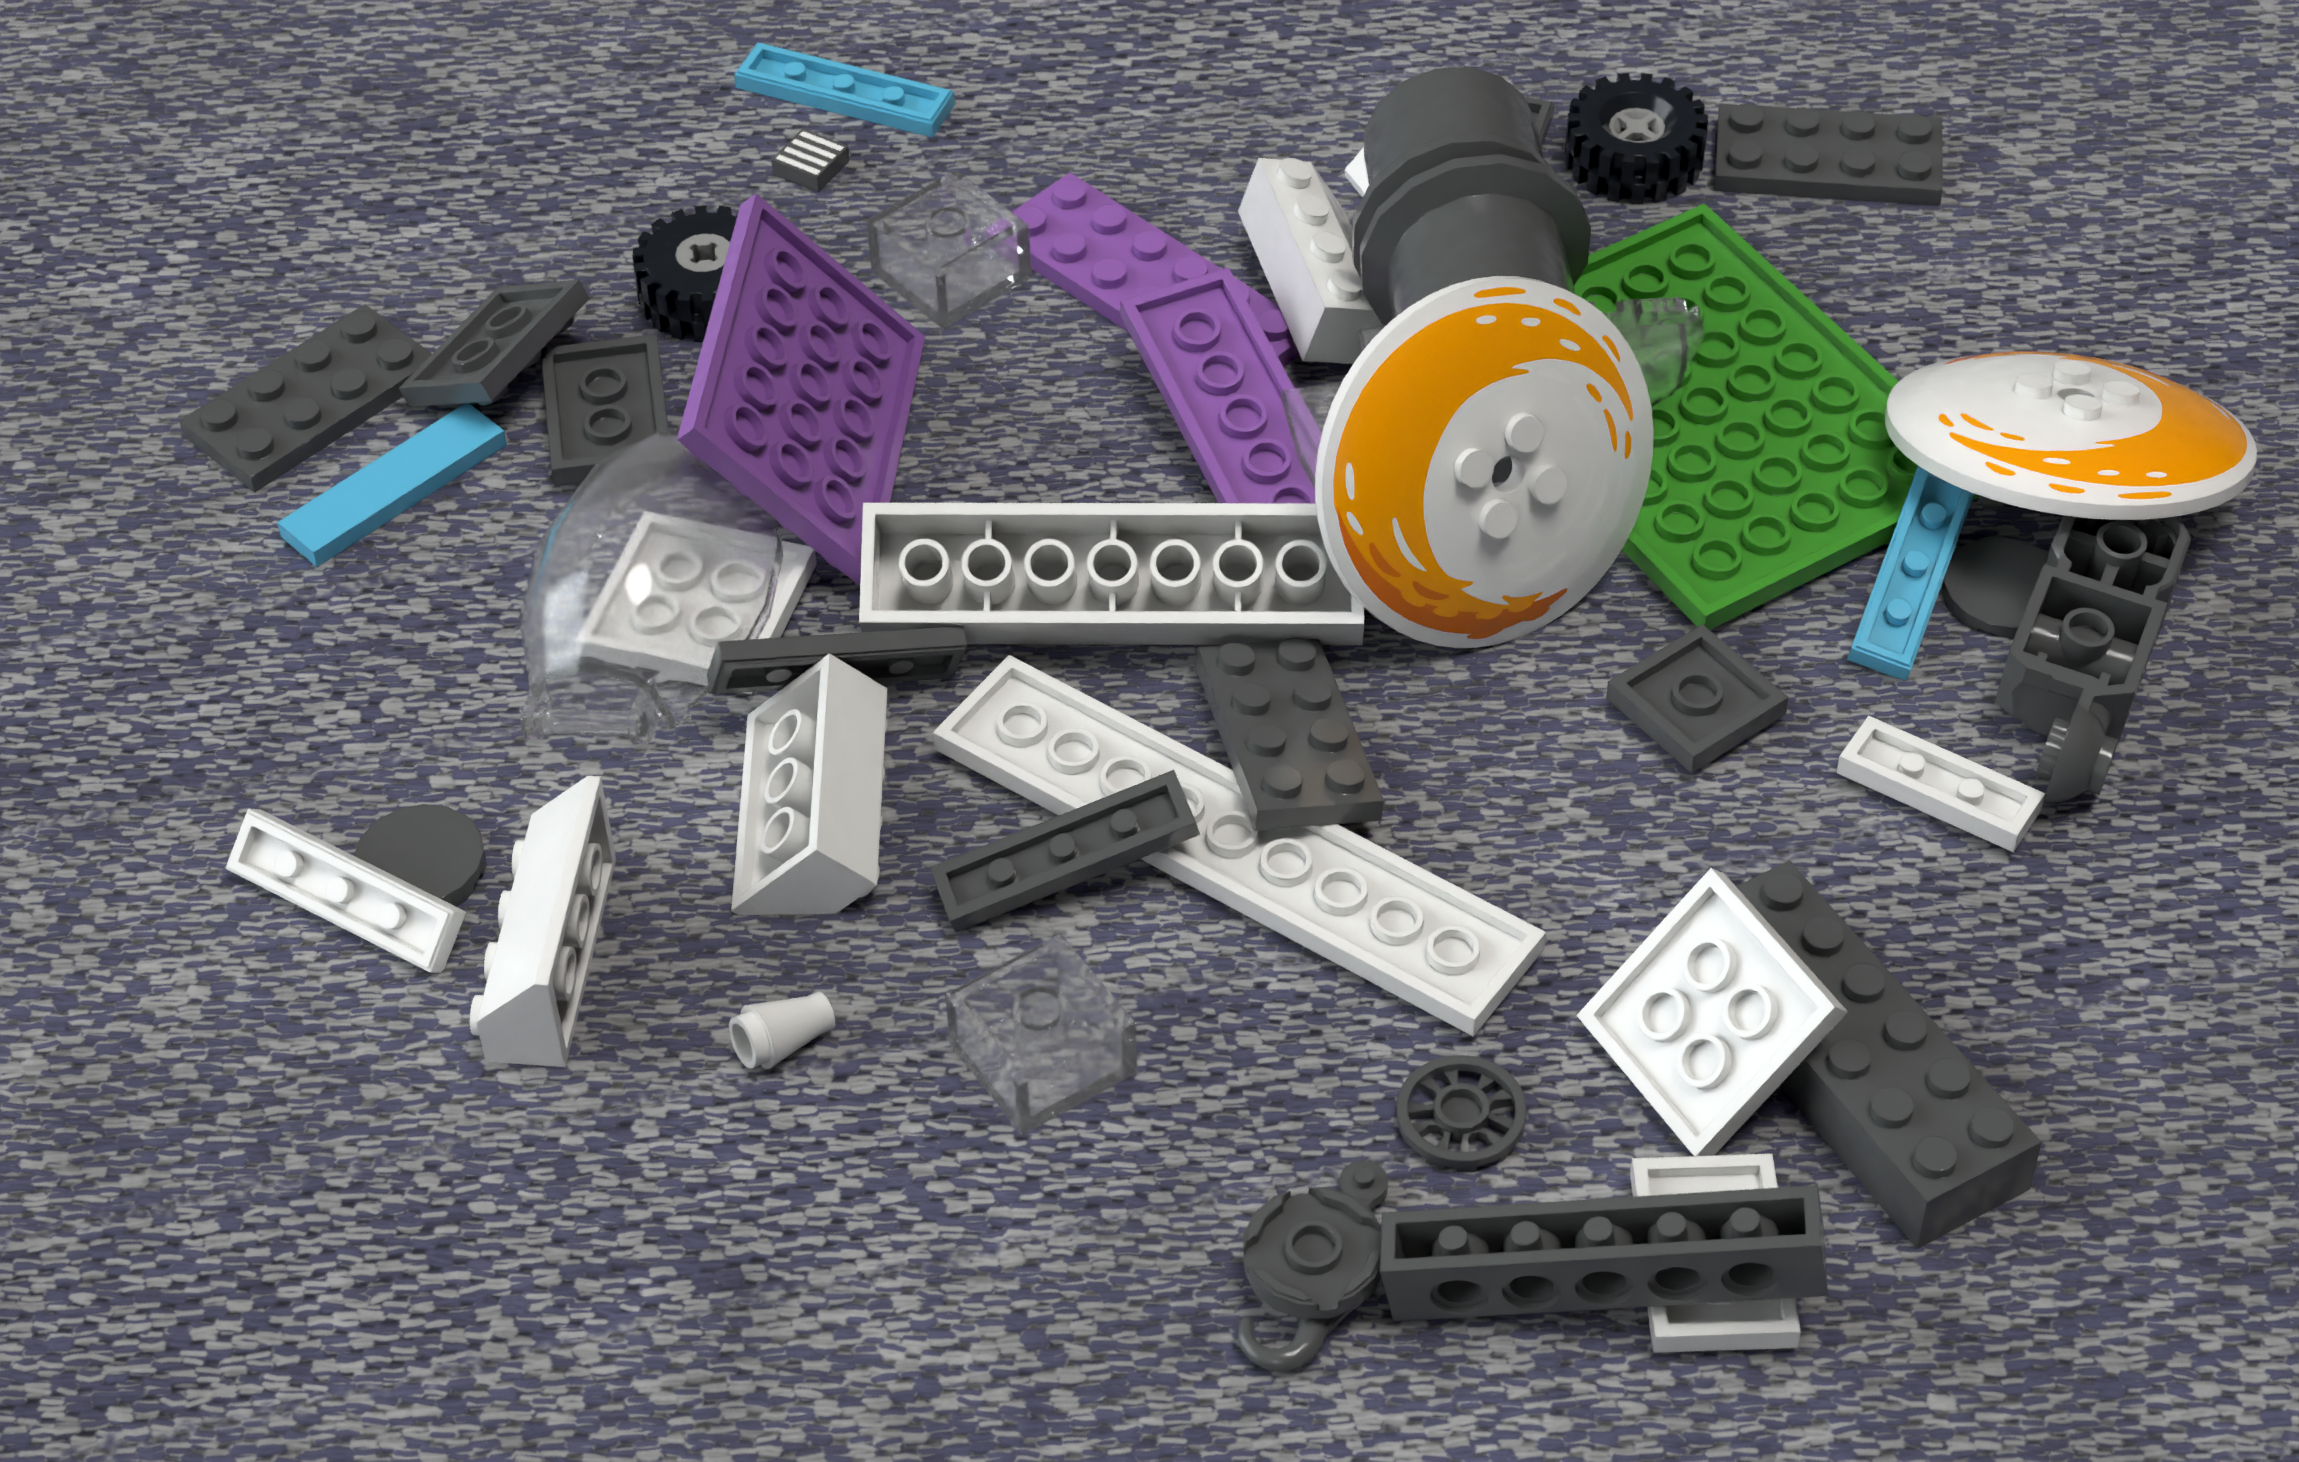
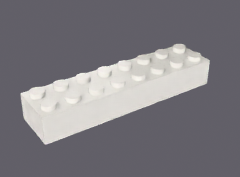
M863 503L859 624L862 632L963 626L967 644L1225 645L1228 643L1277 642L1288 639H1319L1321 645H1363L1364 607L1357 602L1344 586L1330 561L1318 524L1316 503Z

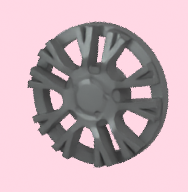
M1446 1056L1420 1066L1406 1079L1397 1099V1122L1405 1144L1426 1158L1427 1164L1431 1166L1432 1164L1436 1165L1437 1168L1443 1170L1444 1166L1457 1168V1172H1464V1170L1475 1172L1478 1166L1489 1164L1498 1159L1502 1162L1508 1154L1511 1155L1514 1151V1146L1521 1140L1526 1124V1100L1518 1082L1499 1065L1474 1056ZM1458 1071L1481 1074L1477 1086L1458 1083ZM1441 1074L1447 1084L1442 1090L1433 1078ZM1497 1085L1503 1087V1089L1487 1098L1486 1094ZM1417 1089L1435 1099L1433 1104L1428 1105L1410 1102ZM1514 1106L1515 1118L1500 1117L1491 1112L1494 1109ZM1434 1118L1433 1120L1411 1123L1410 1121L1412 1119ZM1487 1127L1492 1128L1498 1132H1501L1505 1134V1136L1501 1137L1496 1133L1492 1132L1491 1130L1487 1129ZM1429 1133H1437L1443 1138L1435 1146L1422 1137ZM1479 1140L1486 1143L1488 1147L1472 1151L1469 1144L1472 1141ZM1450 1141L1461 1142L1460 1152L1448 1150Z

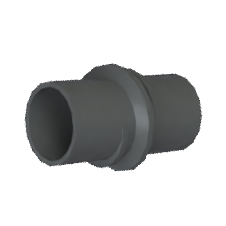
M1472 67L1439 68L1403 81L1378 102L1364 129V160L1369 186L1353 216L1352 258L1354 267L1361 279L1363 294L1382 325L1386 326L1400 313L1426 296L1450 285L1476 278L1519 276L1540 280L1575 294L1574 285L1588 264L1591 235L1589 218L1575 188L1554 173L1553 167L1544 160L1535 119L1524 95L1501 76Z

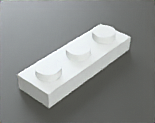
M1869 715L1839 756L1837 774L2011 852L2015 851L2042 810L2045 793Z

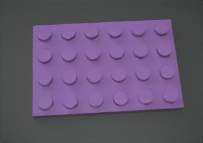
M756 193L742 203L739 208L677 441L684 445L694 457L704 461L733 484L738 492L748 496L778 520L786 530L793 532L822 555L831 566L838 568L859 585L861 579L863 503H890L925 336Z

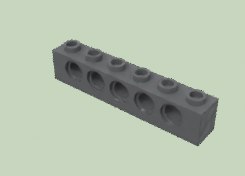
M1818 1185L1382 1212L1380 1274L1393 1321L1828 1296L1825 1233Z

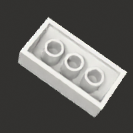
M1258 158L1238 213L1302 361L1354 364L1370 341L1385 326L1381 324L1363 294L1361 279L1353 264V228L1347 215L1311 162L1295 158H1285L1283 160Z
M830 653L748 714L731 911L738 915L835 914L856 899L865 897L877 885L880 873L878 858L880 829L882 826V783L885 775L883 764L885 732L887 730V688Z
M586 776L531 814L525 840H517L515 842L512 853V875L514 878L512 890H504L502 892L498 907V923L501 929L498 942H489L484 960V975L487 984L484 995L474 996L470 1011V1030L472 1035L480 1036L486 1062L566 1067L616 863L601 776Z

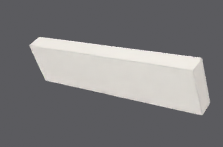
M261 809L247 810L225 868L430 973H441L444 970L466 911Z

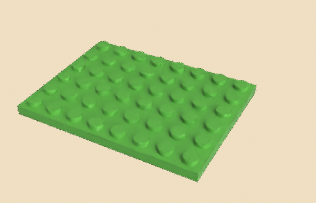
M1705 203L1589 255L1588 264L1574 285L1575 294L1600 310L1617 327L1628 342L1642 370L1652 407L1654 437L1650 478L1638 518L1622 551L1697 627L1703 624L1711 630L1891 540L1918 467L1895 446L1885 427V411L1889 393L1899 382L1893 375ZM1974 494L1972 500L1980 497V495Z

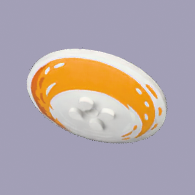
M1491 276L1450 285L1426 296L1391 320L1370 341L1343 379L1326 418L1317 454L1315 502L1323 543L1335 571L1357 602L1374 617L1406 636L1432 645L1452 648H1479L1523 637L1549 624L1578 603L1599 582L1624 547L1638 518L1650 478L1654 437L1652 407L1642 370L1628 342L1617 327L1600 310L1585 299L1561 287L1519 276ZM1510 456L1512 471L1509 478L1503 484L1494 487L1492 483L1494 466L1502 458Z
M2038 351L1998 352L1959 357L1930 364L1905 376L1894 386L1889 393L1885 411V427L1895 446L1907 458L1932 475L1966 491L1995 501L2064 516L2109 520H2144L2182 516L2219 506L2241 493L2252 479L2257 458L2255 440L2250 431L2236 416L2217 402L2152 372L2114 361L2075 354Z

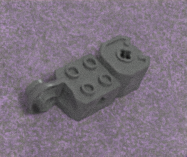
M2064 515L2061 519L2047 562L2043 564L2009 650L1995 700L2007 713L2014 718L2020 719L2028 728L2036 733L2048 736L2036 772V776L2050 780L2044 803L2069 801L2086 791L2098 795L2101 793L2117 744L2122 736L2153 647L2156 644L2191 541L2187 529L2177 516L2165 518L2162 525L2154 519L2109 520Z

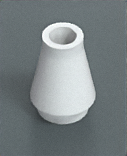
M816 992L805 997L745 1005L740 1015L730 1019L729 1033L734 1050L746 1067L754 1068L761 1065L765 1069H770L820 1034L834 1029L835 1016L827 997L821 992Z

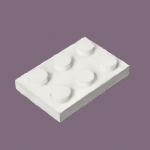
M1773 1154L1632 1158L1630 1177L1633 1197L1778 1187ZM1795 1298L1647 1307L1653 1353L1798 1348L1801 1331Z

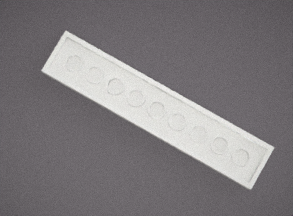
M1008 655L933 732L935 750L1057 815H1062L1174 770L1200 835L1143 857L1141 860L1471 1036L1477 1033L1545 949V931L1338 824L1255 831L1233 770L1011 655Z

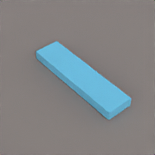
M763 43L755 45L734 74L735 86L738 89L929 137L935 136L955 106V93L949 89Z
M465 403L278 521L280 536L318 567L507 446L505 432L470 403Z
M1917 467L1847 660L1903 680L1908 679L1974 493L1954 486L1932 475L1923 468Z

